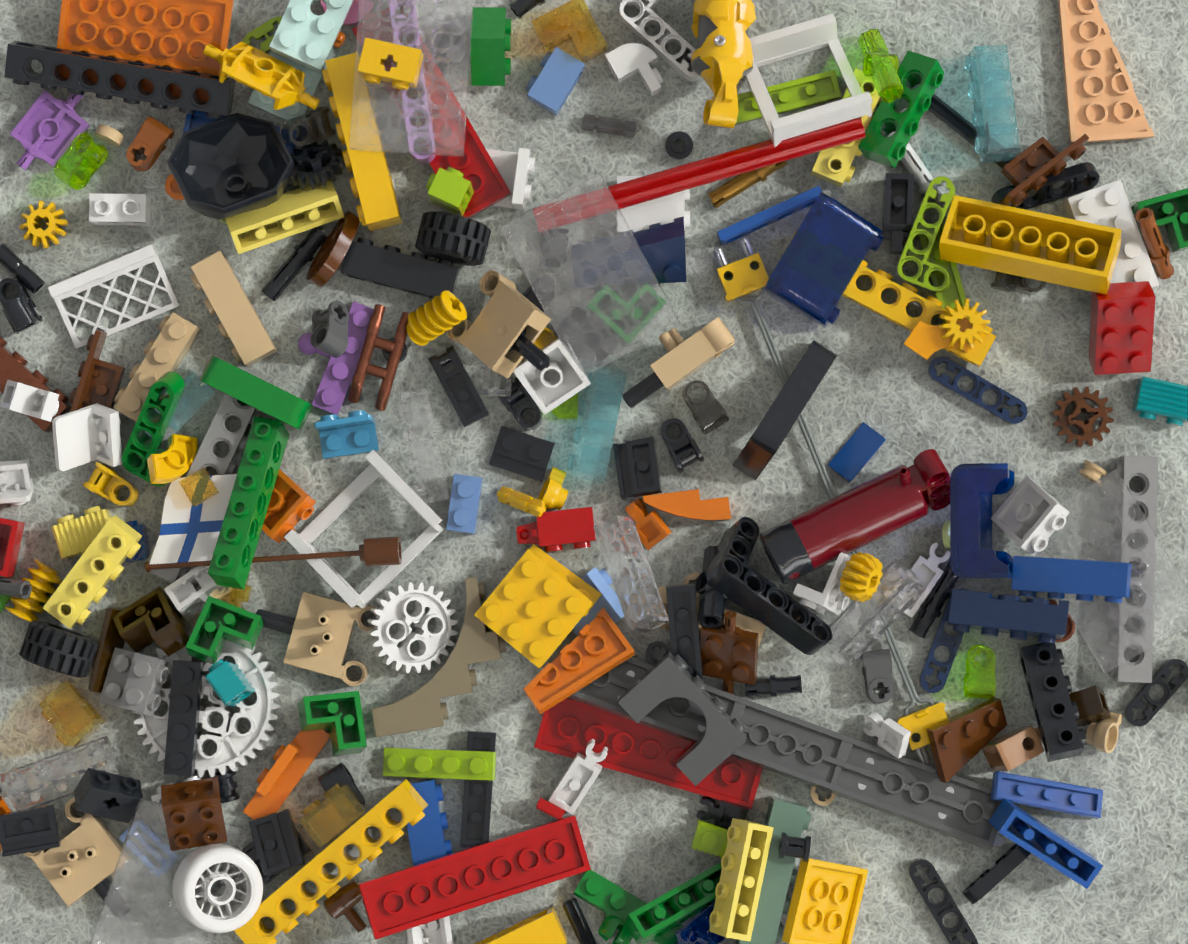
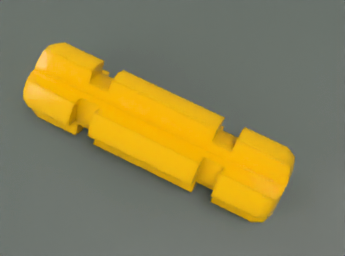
M502 486L500 491H497L496 495L499 502L509 504V506L537 517L542 516L543 512L546 511L545 502L506 486Z

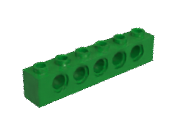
M254 417L208 570L209 576L219 586L242 590L245 588L290 435L281 421Z

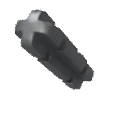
M584 114L582 129L593 131V129H597V132L613 135L621 133L623 136L631 138L636 134V122L627 120L626 122H621V119L603 116L595 118V115Z

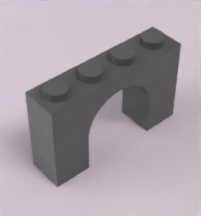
M668 652L619 697L618 703L636 723L642 720L659 703L673 697L689 699L701 708L706 718L705 732L696 743L677 759L676 766L696 786L746 741L747 735L744 732L747 729L738 718H730L725 712L727 707L717 696L712 698L705 691L708 687L699 676L696 675L693 678L686 670L688 665L679 655L674 657Z

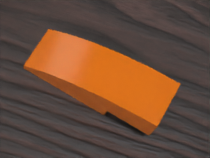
M699 489L642 497L643 503L674 516L705 521L731 520L728 497L700 500Z

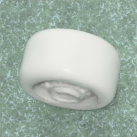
M224 844L205 845L189 853L178 866L173 879V898L182 916L196 927L212 933L231 932L245 925L257 912L263 896V881L257 865L244 852ZM219 880V890L211 893V886L215 881Z

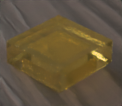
M204 467L179 482L194 507L219 493Z

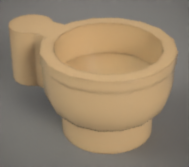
M1110 712L1111 718L1104 719L1099 723L1092 722L1086 733L1087 744L1093 745L1098 751L1111 753L1118 741V728L1122 723V714Z

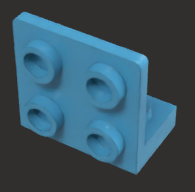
M365 410L348 412L349 417L340 418L337 414L321 416L320 422H314V426L320 434L323 459L368 453L372 450L379 451L375 418L371 414H367Z

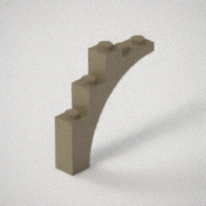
M477 577L465 579L467 601L464 623L457 644L448 660L428 683L413 694L395 703L372 709L376 737L444 726V720L449 719L447 704L446 702L441 703L440 698L472 693L473 686H478L475 669L470 670L469 664L502 659L501 653L506 652L505 640L494 631L486 633V627L488 626L474 615L482 606L481 599L486 598L484 582H478Z

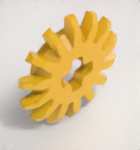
M965 299L964 306H961L959 301L955 300V309H952L949 305L945 307L949 312L948 316L940 314L939 318L946 320V324L938 325L939 329L947 330V333L941 337L944 340L950 336L952 338L949 343L951 347L957 341L960 342L959 350L964 349V343H969L970 349L975 348L973 340L976 339L981 344L983 339L979 336L980 333L986 335L989 333L988 330L983 328V325L990 324V320H982L981 318L987 311L984 309L978 312L976 310L980 305L978 302L972 308L969 307V299ZM964 316L969 317V323L973 324L972 329L967 328L965 332L959 331L960 326L956 322L958 319L962 320Z

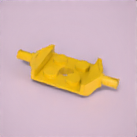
M239 42L232 48H226L224 51L208 44L204 49L203 55L218 61L220 64L219 82L224 83L229 76L237 82L275 99L273 106L275 110L294 105L296 102H301L315 110L320 102L319 98L305 92V73L249 44Z

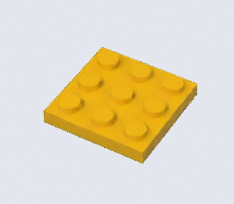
M528 549L474 615L540 669L594 603Z
M801 858L782 941L789 944H851L868 870L809 858L808 862H804Z

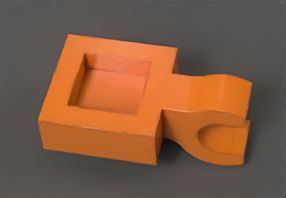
M640 498L635 499L625 507L628 515L637 523L631 528L647 550L671 533V530L655 510L650 514L647 513L646 507Z

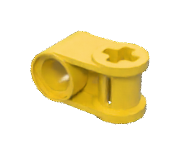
M96 461L94 472L88 482L84 481L82 485L114 504L123 507L134 505L139 498L137 487L118 475L116 471ZM127 486L130 490V496L127 500L121 501L118 497L119 490Z

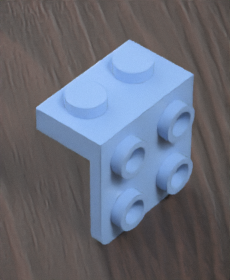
M595 567L581 578L602 595L586 617L583 616L572 630L578 636L586 624L589 625L603 607L614 623L630 612L627 607L631 603L621 591L617 594L610 586L614 581L604 568L598 571Z

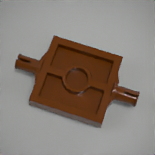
M731 611L724 613L725 622L719 628H705L702 626L700 630L703 676L722 679V691L727 692L728 690L730 694L734 693V682L755 684L758 664L759 633L745 631L736 627L737 614L734 611L732 614Z

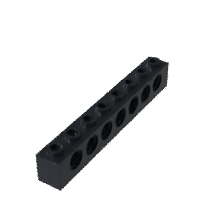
M16 40L9 43L7 47L4 77L13 79L15 84L30 85V82L40 83V88L57 90V87L68 88V93L84 95L85 91L96 93L95 97L111 100L113 96L121 97L123 102L129 104H140V101L150 102L151 107L158 109H168V106L179 107V112L195 114V111L206 112L207 117L221 119L223 115L227 116L232 111L235 79L227 77L224 83L219 82V75ZM33 59L38 60L42 64V73H37L32 69L31 63ZM60 64H64L70 69L69 78H65L60 74ZM88 69H92L97 73V83H93L87 78ZM115 74H120L125 78L126 85L124 88L116 85L114 81ZM143 79H149L153 83V92H147L143 89ZM171 83L177 84L181 88L180 97H175L170 93L169 86ZM198 88H203L208 92V102H203L198 98Z

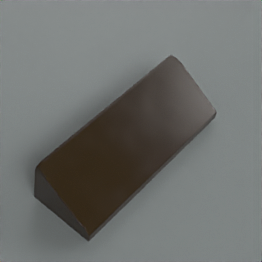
M106 609L88 687L91 692L102 693L115 647L119 649L124 648L125 640L120 636L112 618L113 615L121 611L120 609Z

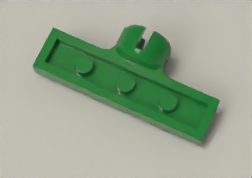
M592 870L585 871L573 892V895L602 911L604 914V920L598 932L606 942L617 929L619 932L612 944L630 943L633 936L625 925L626 918L629 913L647 904L646 902ZM679 924L651 940V942L655 944H676L685 926Z

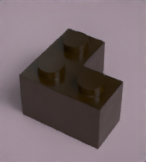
M160 586L112 616L120 636L136 653L156 642L169 657L185 647L190 638L179 611Z

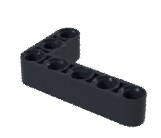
M813 340L761 423L734 461L733 467L753 480H757L837 357L835 353Z
M750 517L740 518L723 534L707 570L708 582L712 587L806 655L815 654L832 640L833 634L830 626L747 565L760 530L757 523Z

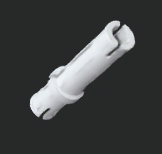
M908 142L901 162L910 174H914V180L920 187L918 190L920 194H926L929 184L934 178ZM936 186L935 190L939 193L936 201L931 198L929 202L936 203L941 208H944L945 204L940 202L944 192L939 186Z

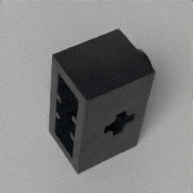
M92 768L86 770L74 790L76 811L128 824L143 801L140 780Z

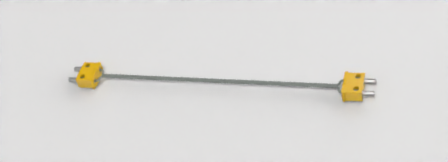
M744 238L745 244L743 239L739 241L745 256L741 260L728 264L722 248H718L723 266L717 250L713 251L719 266L716 272L726 294V302L736 300L739 304H749L751 306L784 387L789 377L758 304V300L765 294V288L770 286L773 280L768 277L759 253L754 254L748 238ZM756 263L759 268L752 270L750 264ZM730 273L733 278L728 281L724 279V275ZM761 290V293L755 297L754 303L751 300L739 299ZM801 412L797 421L830 500L836 497V493L804 414ZM857 549L851 552V554H857L859 550ZM873 593L870 601L911 699V703L904 709V716L899 717L896 723L911 732L908 742L910 750H915L920 763L925 764L919 750L920 748L928 765L930 760L924 746L930 744L926 729L948 719L944 710L946 705L940 701L933 703L930 699H920L918 697L876 593ZM915 700L918 703L930 704L908 714V710L915 705ZM913 733L919 734L917 741L911 740Z

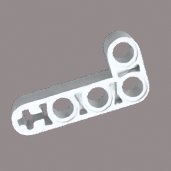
M622 0L619 8V17L622 23L689 82L701 80L702 77L694 71H688L689 64L683 59L687 52L686 60L691 64V56L696 49L653 11L660 0ZM628 6H635L640 13L636 17L631 18L625 15L624 10ZM653 24L658 26L660 32L656 36H649L644 29L648 25ZM670 43H676L681 51L676 55H670L665 47Z

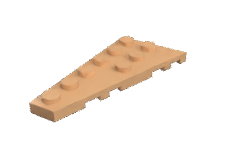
M1058 0L1069 144L1074 143L1084 134L1089 137L1087 143L1155 137L1152 128L1149 127L1144 116L1143 107L1139 104L1132 88L1133 84L1119 51L1111 39L1107 23L1104 22L1099 11L1097 0Z

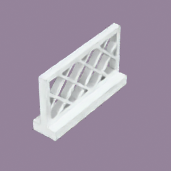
M155 244L136 250L48 287L76 349L87 345L89 339L86 338L79 341L75 331L79 320L94 326L91 334H95L97 328L105 330L103 332H107V336L180 306L159 258ZM152 262H155L159 271L155 283L140 277L143 267ZM139 268L137 275L129 273L130 271ZM124 274L135 279L129 294L114 288L118 276ZM160 278H162L165 287L158 284ZM113 279L111 286L104 284V282ZM138 280L153 286L148 301L133 296ZM99 285L109 289L103 304L88 299L92 287ZM156 288L168 292L172 303L163 307L151 303ZM87 290V291H86V294H85V297H83V296L77 294V293H80V292H82V291ZM112 291L127 297L122 312L107 306ZM73 296L83 300L77 315L66 311L62 302L63 299ZM131 299L146 304L142 316L135 318L125 314ZM86 302L101 307L96 323L81 317ZM149 306L156 308V310L147 313ZM105 309L120 315L117 325L111 329L99 324ZM69 316L75 318L74 324H72ZM123 317L130 319V321L121 324Z

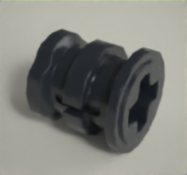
M228 770L225 775L219 772L214 776L218 777L221 803L231 802L240 798L239 793H236L235 789L238 787L237 781L233 780L236 771Z

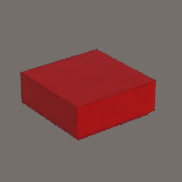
M541 797L536 804L537 809L558 820L562 819L565 810Z

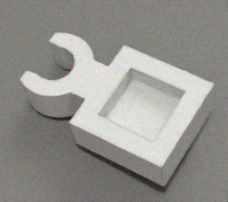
M876 712L867 715L866 719L872 724L864 727L863 731L869 736L878 737L877 745L899 759L906 755L911 732L890 718L883 720L881 715Z

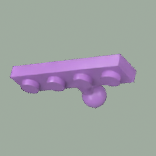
M353 301L349 311L348 346L343 355L338 358H334L312 346L310 342L312 333H304L298 339V348L303 354L312 355L318 353L330 358L312 402L314 407L337 414L338 416L355 374L374 309Z

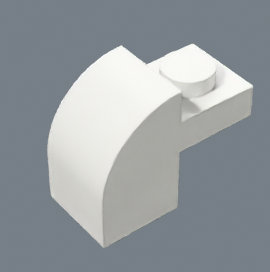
M628 43L605 54V61L618 84L638 73L651 97L661 92L660 84L663 83V79L656 67L653 69L650 67L657 62L658 57L650 48L638 43Z
M7 380L0 407L51 422L52 417L56 415L59 408V394Z

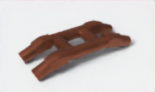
M375 304L348 400L352 403L359 402L366 374L382 379L375 408L385 411L408 334L406 327L409 313L402 312L394 341L377 337L386 307ZM374 347L390 352L386 368L370 364Z

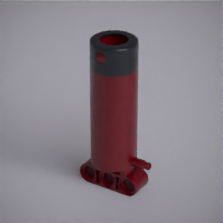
M935 449L925 450L915 457L914 465L907 468V466L901 464L759 535L761 544L779 580L783 584H788L837 560L841 552L849 554L926 516L929 507L933 511H937L951 504L954 496L950 475Z

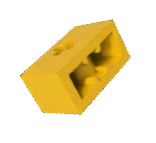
M365 37L357 71L360 76L364 77L363 81L380 85L381 81L392 83L391 87L408 91L409 87H417L424 55L421 49ZM390 60H393L397 67H391L390 71H387L384 64L387 65L390 63Z

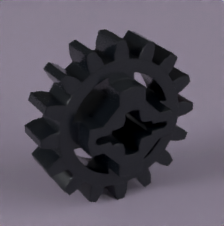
M316 140L313 141L312 145L304 143L302 149L294 148V155H291L294 167L288 181H291L294 187L300 184L301 189H305L310 185L312 190L316 188V185L325 187L328 180L335 182V175H342V168L346 166L341 148L338 149L335 143L329 146L326 140L322 144H318Z

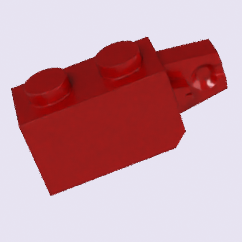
M592 507L543 512L542 516L537 517L536 522L516 527L518 544H538L540 547H546V552L563 550L562 545L574 544V549L591 547V541H596Z

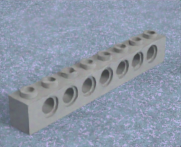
M238 364L237 366L270 384L272 382L270 378ZM224 394L186 477L204 476L208 468H215L218 475L234 474L238 467V463L234 461L239 451L244 453L248 440L247 433L252 426L254 417L260 418L262 412L250 405L244 407L238 399ZM233 417H239L241 420V428L236 432H230L228 429V421ZM226 442L230 448L227 456L219 458L216 454V447L218 444ZM155 543V545H154V547H153V549H152V551H151V553H150V556H149L147 562H148V561H151V558H152V555H153V552H154L156 543ZM190 567L152 569L150 573L173 583L187 574Z
M1124 455L1120 457V462H1115L1114 467L1115 478L1119 479V490L1114 491L1113 498L1114 506L1118 507V518L1113 520V534L1117 535V546L1112 548V562L1129 563L1134 561L1137 563L1139 572L1135 577H1131L1130 590L1133 589L1137 592L1138 600L1134 605H1130L1127 603L1126 597H1122V603H1111L1110 617L1115 619V630H1111L1109 636L1110 647H1114V659L1109 660V675L1113 676V681L1152 683L1158 457ZM1132 477L1138 478L1141 482V489L1137 493L1133 492L1129 487V481ZM1132 505L1137 506L1141 512L1139 519L1136 521L1132 520L1128 515V510ZM1131 533H1135L1140 539L1139 546L1136 549H1132L1127 543L1128 536ZM1130 617L1134 618L1137 622V629L1131 634L1125 629V622ZM1128 646H1133L1136 650V657L1131 662L1127 661L1124 657V651Z

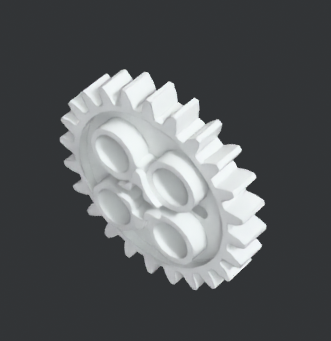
M406 581L403 589L401 585L395 584V593L385 590L387 599L377 598L376 600L380 608H371L370 610L376 617L375 619L367 620L368 623L374 625V629L367 631V634L375 636V639L369 644L373 647L379 646L375 655L378 657L384 656L382 663L386 665L392 663V669L398 671L402 666V671L409 673L412 667L414 672L420 673L422 665L425 669L431 670V661L441 664L439 655H449L445 649L446 645H455L449 638L450 636L458 635V632L451 630V626L457 624L458 621L450 618L456 610L446 608L451 600L447 598L441 599L443 592L440 590H436L433 593L434 586L427 584L424 588L423 583L417 581L413 587L412 582ZM410 601H414L416 605L415 610L412 614L408 615L406 606ZM431 618H435L436 627L429 632L427 623ZM412 622L414 623V627L416 628L414 632H411L412 628L410 627V624ZM397 623L398 632L395 636L391 637L389 635V628L392 624ZM418 640L419 649L416 653L412 654L410 652V645L413 641ZM402 641L401 646L398 648L397 644Z

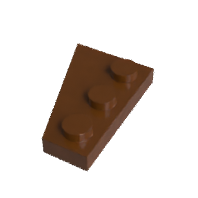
M994 697L926 729L941 782L947 783L1007 726L1001 699Z

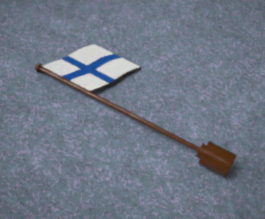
M237 474L184 477L171 482L164 502L159 538L151 561L144 564L145 571L210 566ZM399 536L365 538L364 544H360L359 550L253 557L252 563L359 556L361 562L365 561L366 567L401 565L402 547Z

